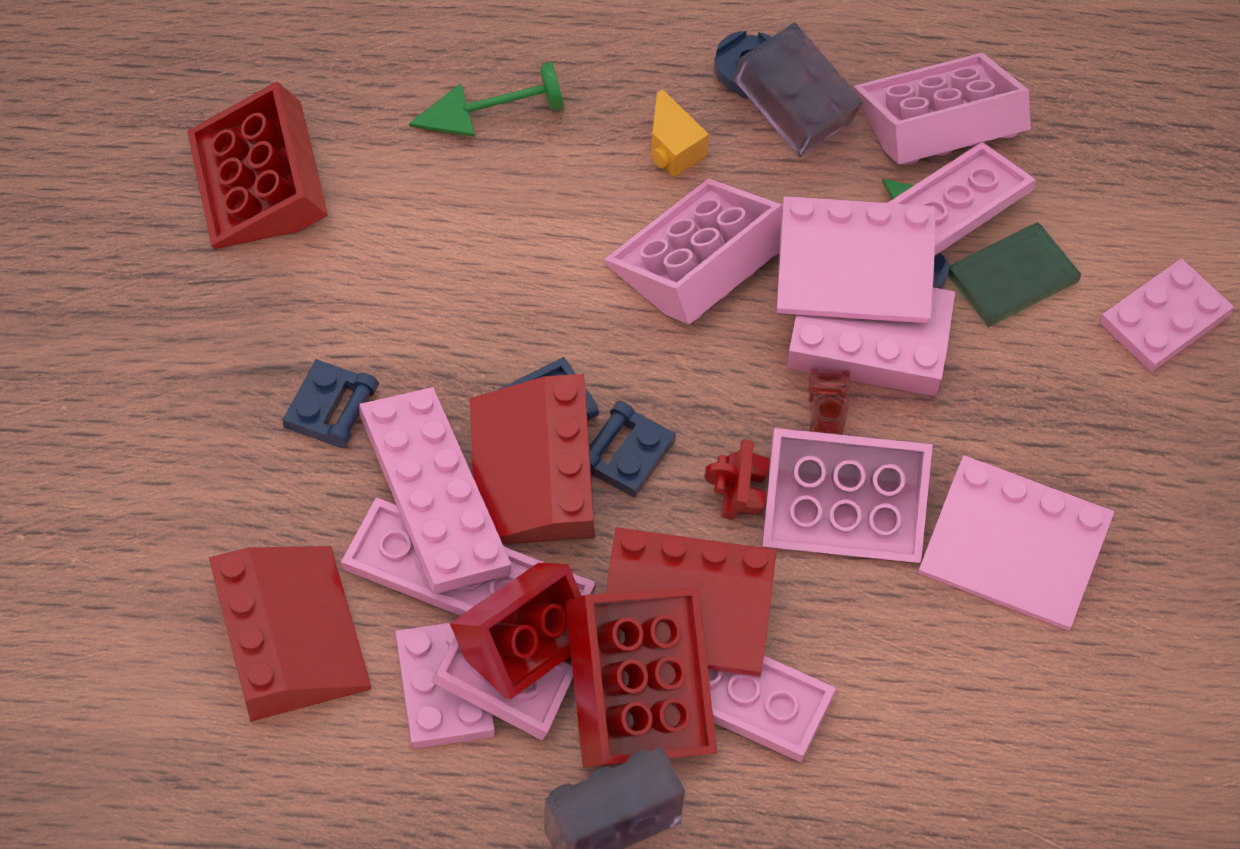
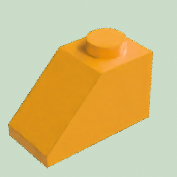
M662 89L657 92L651 157L659 168H664L675 178L707 157L709 134Z

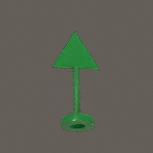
M548 61L540 65L542 85L466 104L460 83L413 119L409 126L475 137L469 112L545 93L548 106L552 111L564 110L553 62Z

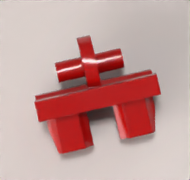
M743 439L740 443V450L730 453L729 456L719 455L716 463L709 464L705 468V480L714 485V492L716 494H724L721 517L733 520L739 512L758 515L765 507L767 493L764 490L751 487L750 480L761 483L767 477L770 459L753 453L754 442Z

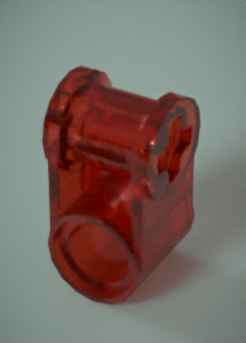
M810 369L808 386L810 432L843 435L848 412L850 371L843 370L841 374L818 373L817 369Z

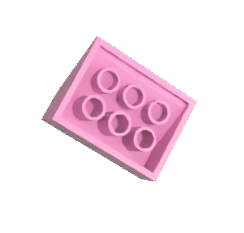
M983 52L853 86L854 94L883 150L898 165L914 164L921 158L933 155H948L952 150L966 146L975 147L981 142L985 143V141L996 138H1012L1019 132L1031 129L1029 90Z
M708 178L611 253L604 261L606 266L662 313L690 324L700 318L716 302L726 297L742 281L752 276L757 269L772 257L779 254L782 204Z
M783 196L776 313L930 323L935 254V206Z
M933 287L930 323L796 315L786 368L937 397L948 347L955 291Z
M774 428L772 432L762 547L921 563L933 444Z
M963 455L918 574L1070 631L1115 511Z

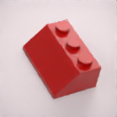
M537 563L449 624L464 659L505 699H512L571 656L565 601L579 597L581 593L569 564Z

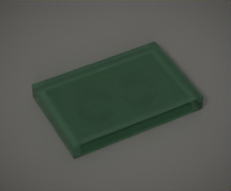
M1036 222L949 265L948 277L985 324L990 327L1079 282L1081 273L1042 225Z

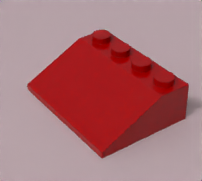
M278 81L187 131L211 246L215 249L295 233L328 216L301 101Z
M584 374L544 376L470 398L473 478L502 544L595 538L587 396Z
M615 527L605 593L699 587L708 670L761 677L777 549Z
M331 546L248 547L208 557L250 722L371 690V684Z
M699 587L589 594L566 600L583 768L716 754L717 746Z

